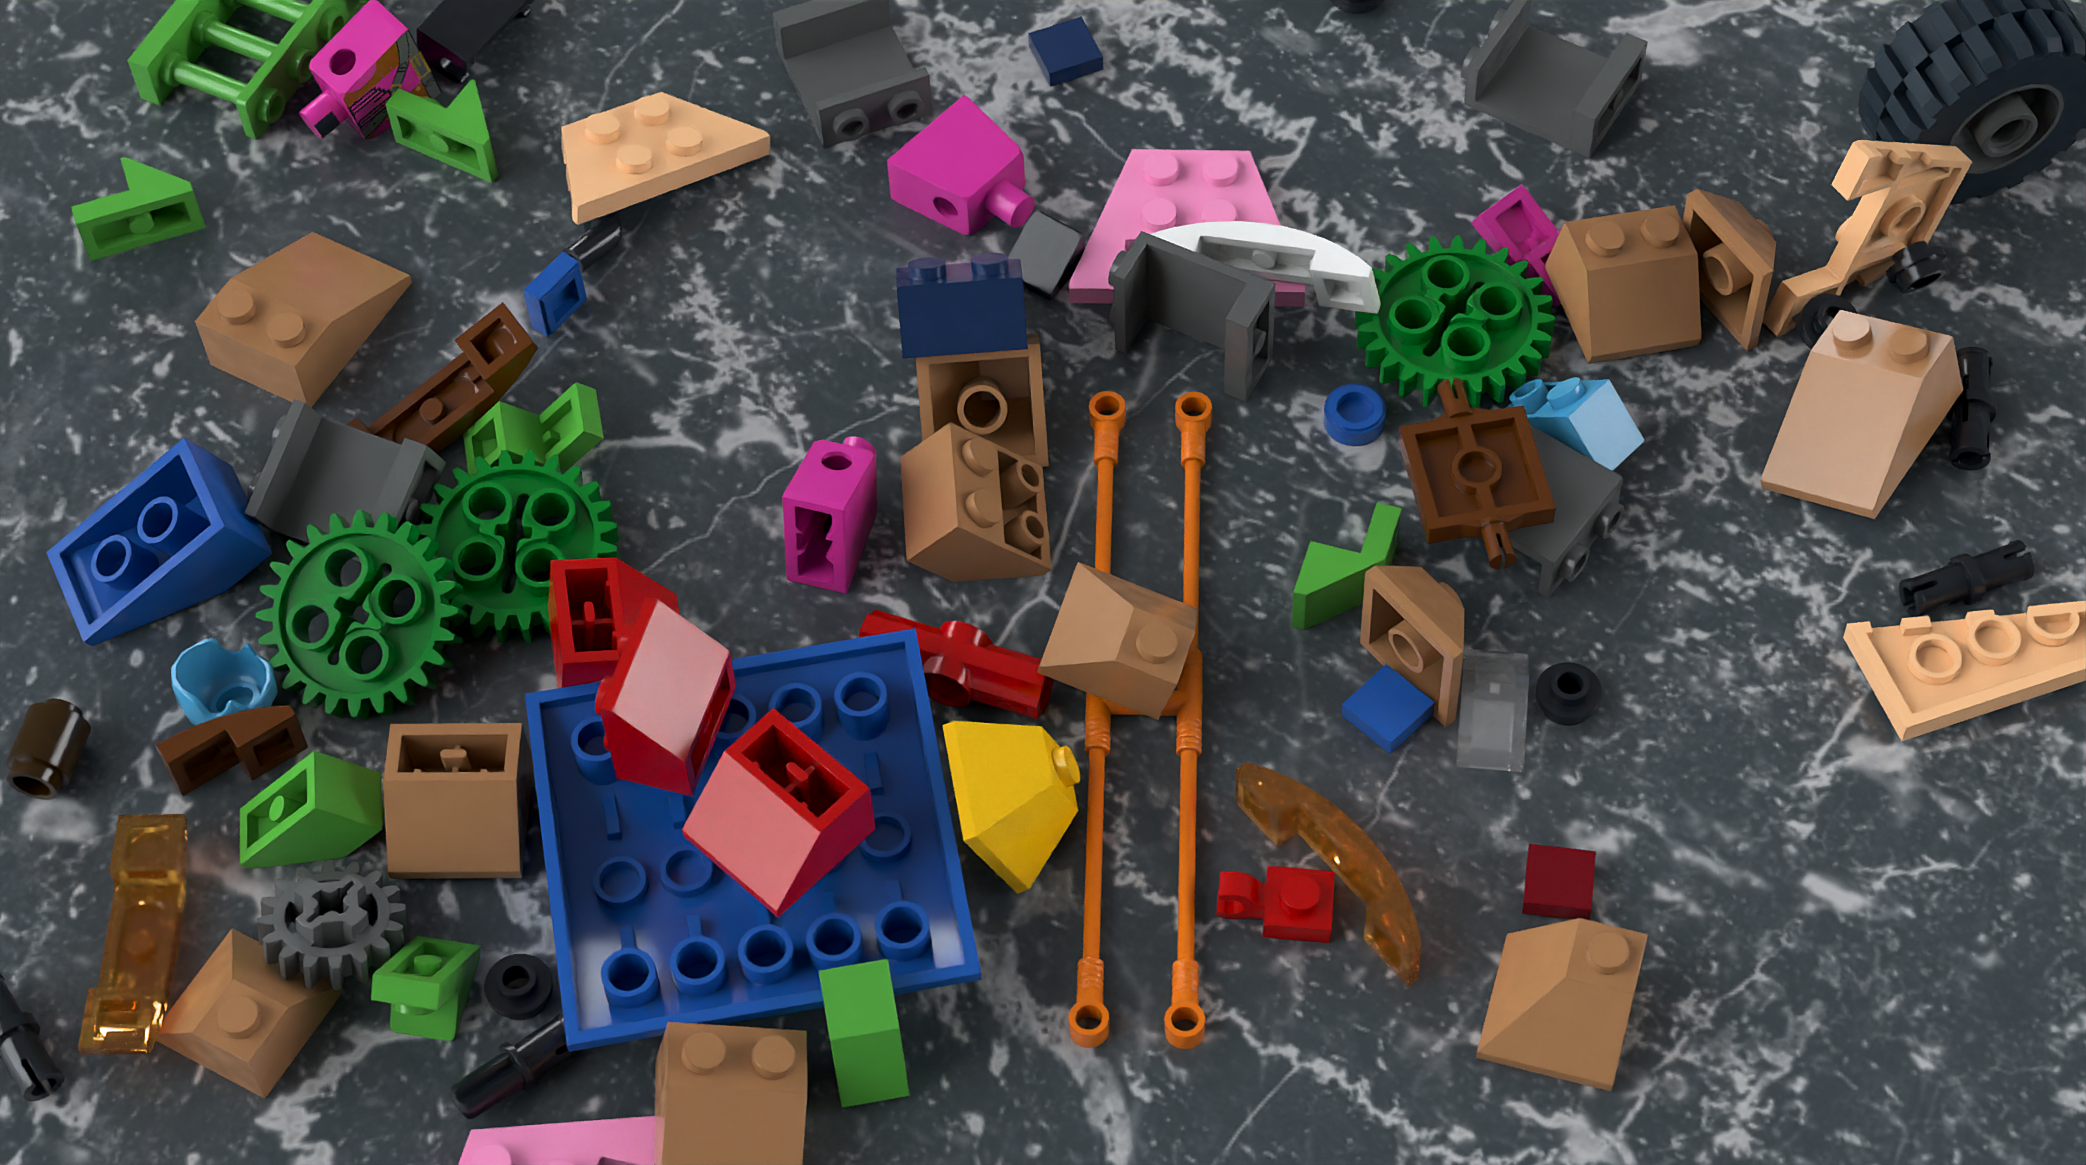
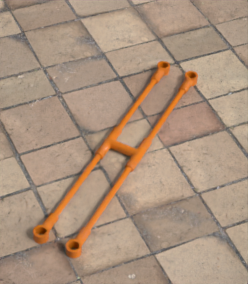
M1102 391L1095 394L1089 402V422L1094 430L1095 437L1094 464L1098 467L1095 569L1110 574L1113 468L1118 464L1119 431L1125 426L1126 405L1125 400L1118 393ZM1194 391L1181 395L1176 401L1175 422L1176 427L1181 431V465L1185 468L1183 603L1197 608L1198 612L1196 631L1177 683V690L1173 691L1161 716H1176V754L1181 758L1177 960L1172 965V1005L1165 1013L1164 1031L1168 1042L1172 1046L1183 1050L1192 1049L1202 1042L1205 1035L1206 1022L1204 1011L1199 1006V964L1194 960L1197 758L1202 753L1203 654L1198 649L1201 468L1205 465L1206 432L1212 423V403L1206 395ZM1105 410L1115 412L1108 416L1100 414V412ZM1197 411L1202 414L1199 416H1189L1185 413ZM1086 692L1084 743L1085 754L1089 756L1083 958L1077 964L1076 1003L1070 1009L1068 1023L1070 1037L1074 1043L1081 1047L1093 1048L1104 1043L1110 1031L1109 1013L1103 1004L1104 963L1099 959L1105 757L1110 753L1111 715H1146ZM1089 1017L1095 1018L1100 1022L1098 1027L1090 1030L1078 1026L1080 1020ZM1181 1019H1188L1193 1021L1196 1027L1190 1031H1181L1174 1027V1023Z

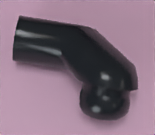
M620 210L585 222V233L563 249L564 253L579 261L581 273L620 243L622 238Z

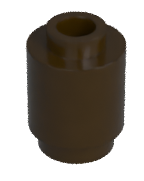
M56 698L48 699L45 703H34L29 706L6 760V765L9 769L6 779L11 787L32 798L51 800L57 797L60 789L69 785L91 732L90 724L82 717L83 712L80 708L68 701Z

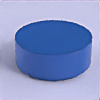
M1347 384L1336 388L1329 394L1324 405V427L1332 439L1347 446H1363L1372 443L1382 434L1385 427L1386 404L1383 397L1376 390L1362 384Z

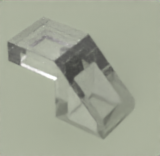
M1464 649L1461 671V701L1456 767L1523 772L1529 688L1528 654Z

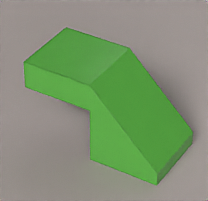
M575 382L540 415L499 401L463 434L469 476L477 473L476 457L478 456L483 457L491 468L499 466L501 450L508 451L513 464H521L527 450H533L536 465L541 467L544 466L550 457L557 455L559 456L561 472L567 471L604 439L596 389Z
M1377 502L1361 553L1310 541L1293 592V628L1306 630L1363 604L1365 572L1375 565L1392 566L1399 545L1402 508Z
M888 959L820 970L819 977L841 1107L910 1096Z

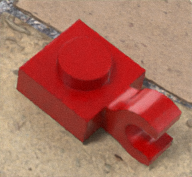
M1268 865L1266 883L1260 882L1253 876L1243 872H1220L1216 916L1225 919H1263L1262 937L1330 943L1335 871Z

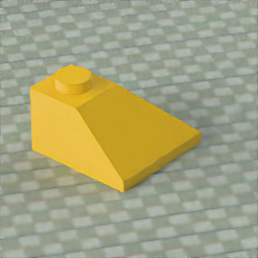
M953 721L942 725L963 841L1017 894L1030 890L1078 812L1073 785L1080 783V771L1072 751L1067 745L1060 747L1041 726Z

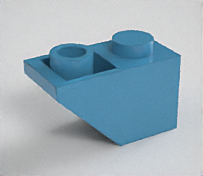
M1574 377L1561 382H1543L1541 379H1535L1517 388L1510 395L1511 403L1506 407L1524 405L1531 426L1612 471L1645 441L1609 379L1581 381L1580 378Z

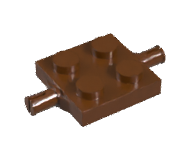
M1453 378L1451 388L1450 380L1446 379L1437 387L1445 413L1431 421L1399 426L1398 442L1427 543L1431 544L1466 537H1481L1486 547L1490 567L1500 569L1502 559L1504 568H1508L1517 560L1508 532L1519 528L1554 523L1556 510L1524 405L1498 410L1470 408L1463 381L1459 378Z

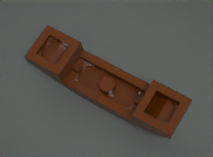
M502 302L455 339V342L463 351L459 356L367 427L358 417L348 423L347 426L401 445L404 438L427 445L438 454L464 434L505 395L527 367L538 347L508 307Z

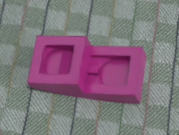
M1521 184L1481 213L1471 224L1495 253L1504 247L1509 249L1507 260L1509 266L1526 260L1529 263L1527 279L1542 277L1544 280L1542 295L1552 296V304L1558 307L1561 305L1560 300L1544 266L1561 229H1556L1524 185Z

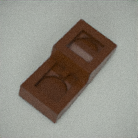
M290 705L268 706L224 715L193 726L155 745L170 779L182 796L239 763L253 781L309 748L297 716Z

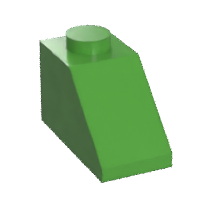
M313 751L240 808V866L255 869L345 858L382 830L385 809L381 795V772Z

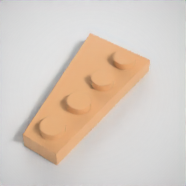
M2086 601L2029 606L2026 613L2001 616L1995 615L1994 610L1967 612L1965 619L1931 622L1929 616L1902 618L1900 625L1872 628L1870 621L1848 623L1843 636L1901 741L2086 681Z

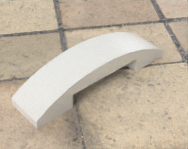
M1246 221L1195 223L1151 233L1153 236L1264 279L1314 285L1319 306L1378 314L1381 303L1372 267L1342 246L1311 233L1285 226Z

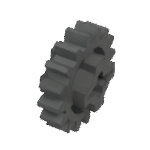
M331 860L323 862L321 873L312 875L304 866L296 868L298 881L294 884L282 879L275 881V897H262L260 901L262 917L257 918L259 945H263L265 962L267 965L280 963V974L284 980H288L300 972L304 974L305 988L313 989L320 978H328L334 990H341L344 977L351 975L357 981L364 984L369 982L368 968L370 966L379 969L391 958L390 952H398L404 947L403 932L407 931L405 904H400V890L397 885L384 887L383 872L376 870L363 877L360 876L359 862L352 861L344 872L335 871ZM371 915L376 919L374 927L369 925L368 917ZM291 922L296 924V932L293 934L288 930Z

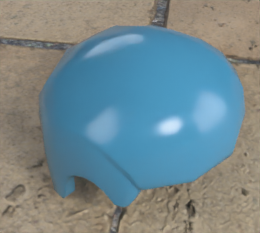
M214 638L204 639L182 651L171 667L172 687L176 700L189 721L195 726L224 715L271 706L278 694L275 671L271 663L260 654H256L255 649L250 644H245L240 651H229L223 648Z

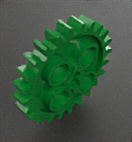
M1455 235L1451 248L1443 249L1435 237H1430L1428 251L1422 253L1415 245L1408 243L1406 244L1404 261L1392 254L1386 255L1384 271L1372 268L1381 303L1378 314L1355 311L1356 345L1358 349H1366L1365 366L1367 368L1380 366L1379 382L1382 385L1399 379V397L1401 398L1410 395L1415 389L1422 391V406L1428 407L1436 395L1440 396L1437 387L1442 381L1449 379L1452 388L1453 378H1459L1463 381L1467 400L1473 408L1480 407L1481 394L1488 393L1498 403L1504 402L1505 385L1516 390L1525 384L1526 374L1531 376H1538L1540 374L1542 358H1549L1554 332L1555 316L1551 315L1552 296L1542 295L1544 281L1542 277L1527 279L1529 263L1526 260L1509 266L1507 264L1509 249L1504 247L1493 256L1485 254L1486 240L1480 239L1472 250L1464 249L1461 236Z
M501 450L499 466L491 468L483 457L478 456L476 457V474L469 476L465 471L456 467L453 469L456 484L454 489L441 484L434 486L436 501L439 505L421 504L420 511L425 524L417 525L420 528L417 542L427 536L436 540L440 547L432 560L446 557L455 564V567L443 578V581H455L463 585L464 591L450 599L449 603L467 612V617L459 621L450 622V625L456 627L467 618H470L472 635L475 638H479L489 625L493 626L496 629L498 642L502 644L508 638L511 629L519 628L525 643H531L534 626L542 624L549 635H551L548 613L550 580L535 582L530 580V578L538 572H550L551 560L610 557L619 559L617 546L613 545L619 542L617 523L610 522L613 519L610 500L600 501V488L597 481L582 486L581 467L576 465L562 475L559 456L557 455L550 457L544 466L541 467L536 465L533 450H527L521 464H513L508 451ZM521 499H528L522 516L525 538L519 540L516 550L514 589L511 593H504L510 576L507 553L514 550L516 542L518 503ZM488 510L502 512L494 519L483 520L477 518L481 513ZM552 516L565 519L562 523L555 526L540 524L543 519ZM478 565L493 567L488 573L473 576L467 574L471 568Z
M356 510L352 527H350L344 517L334 513L330 515V533L327 534L321 528L310 523L306 526L310 544L304 547L288 540L285 544L294 558L289 565L276 561L270 563L269 566L281 577L279 585L260 586L259 591L274 599L273 608L256 612V618L273 624V630L261 636L258 642L265 647L279 649V652L270 659L269 663H271L274 671L284 672L290 670L282 684L285 690L296 693L305 688L302 697L303 704L317 708L325 700V713L336 717H341L348 705L351 717L366 720L372 702L378 714L387 717L392 716L394 696L402 703L414 706L417 703L412 686L418 683L435 690L437 684L429 670L433 665L448 669L452 668L453 663L441 651L444 644L458 645L463 643V638L448 629L449 622L459 621L467 617V612L449 603L450 599L464 591V587L455 581H443V578L452 571L455 564L446 557L432 560L440 544L429 536L417 542L420 528L406 521L397 530V518L382 512L374 526L371 514L363 510ZM359 557L362 568L360 576L353 584L344 587L341 582L342 568L348 560ZM386 565H391L392 571L390 575L383 578V568ZM412 587L415 593L414 606L408 614L397 618L393 609L395 597L401 590ZM358 606H361L366 612L370 613L365 624L360 623L353 616ZM326 612L329 618L327 633L321 640L312 643L308 632L310 623L315 616ZM379 643L382 648L381 663L374 671L365 674L361 667L363 652L368 646ZM339 652L338 664L332 665V656Z

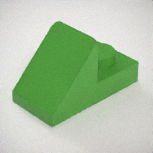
M472 79L467 83L448 108L443 107L439 102L430 97H419L400 88L387 101L385 105L397 143L493 183L497 178L498 171L475 80Z
M125 157L121 158V162L129 187L128 191L100 197L71 207L76 226L90 261L206 228L189 181Z
M416 936L374 972L371 1000L391 1003V1030L395 1033L444 1041L453 1040L458 1033L479 964L481 945Z

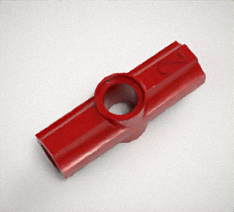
M874 609L872 614H867L859 631V638L916 628L928 697L947 706L964 707L971 700L1034 719H1038L1040 714H1044L1051 697L1054 679L1037 673L1041 662L1040 658L993 645L992 640L985 632L965 622L947 621L939 629Z

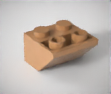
M951 422L900 457L906 559L908 562L952 582L1041 576L1052 570L1042 466Z
M522 723L390 724L383 778L387 866L390 879L522 878L533 775V759Z

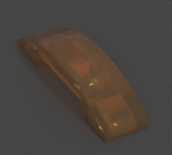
M1248 762L1236 769L1235 803L1276 847L1298 833L1367 906L1364 928L1365 942L1407 986L1415 982L1419 975L1422 949L1418 924L1402 883L1380 849L1350 817L1309 787L1281 773Z
M185 814L118 816L109 873L115 884L98 987L88 988L78 1045L81 1055L150 1054L157 1040L170 998L182 928L187 869V819Z

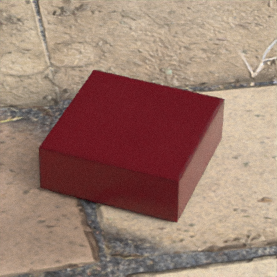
M1529 844L1522 914L1590 920L1596 851Z

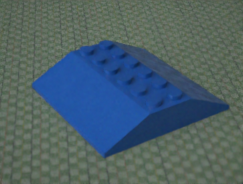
M916 628L731 659L736 688L693 797L616 777L611 753L604 747L605 730L602 718L595 712L596 695L601 681L525 694L566 1043L569 1052L663 1036L668 1022L726 1025L823 1008L824 1001L819 971L888 959L894 995L982 980ZM773 708L870 788L876 828L779 918L688 841L682 832L683 826L723 752Z

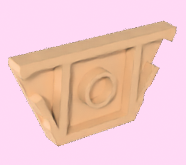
M663 92L644 96L631 103L602 113L593 114L588 118L562 127V152L564 163L566 164L568 191L571 193L572 219L579 225L770 154V135L764 130Z

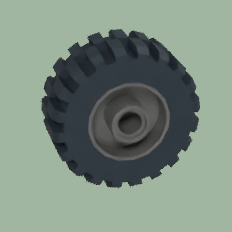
M1947 0L1941 4L1936 1L1923 9L1925 14L1913 23L1907 21L1896 31V38L1890 45L1884 44L1875 55V67L1867 69L1862 81L1858 113L1861 116V124L1872 141L1956 146L1972 161L1950 204L1965 203L1967 198L1978 196L1980 199L1994 194L1995 190L2005 186L2010 189L2024 182L2023 177L2035 170L2040 172L2053 163L2051 158L2061 150L2066 152L2077 141L2076 134L2080 129L2086 128V31L2064 0Z

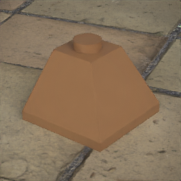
M1696 189L1687 194L1682 222L1698 253L1700 300L1744 349L1749 351L1757 346L1773 274L1776 241L1769 227L1762 220L1755 219L1739 201Z
M1038 333L1027 334L1028 349L916 358L922 442L951 422L1042 467L1049 466Z
M1078 562L1037 673L1158 720L1181 675L1196 631L1198 609Z
M1375 565L1365 572L1360 644L1383 666L1386 664L1433 700L1435 702L1433 716L1446 728L1456 720L1464 653V608L1457 593L1444 582L1437 583L1422 567Z
M1582 918L1507 934L1476 1058L1612 1092L1648 934Z
M232 928L152 1035L155 1041L265 1099L344 990L343 988L341 990H334L328 978H320L313 989L305 988L304 974L300 972L296 976L284 980L280 974V963L267 965L265 962L263 945H259L258 941Z

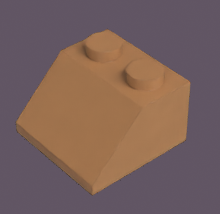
M1675 205L1564 223L1544 267L1588 364L1698 346L1702 339L1698 253Z

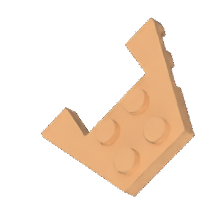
M1869 140L1854 141L1831 185L1847 201L1862 196L1855 212L1838 229L1835 236L1838 244L1827 265L1782 281L1762 322L1777 337L1784 335L1795 328V322L1792 320V317L1800 313L1813 297L1821 294L1840 296L1845 285L1856 279L1865 287L1884 276L1887 269L1895 264L1892 256L1897 251L1920 241H1926L1928 244L1972 161L1956 146Z

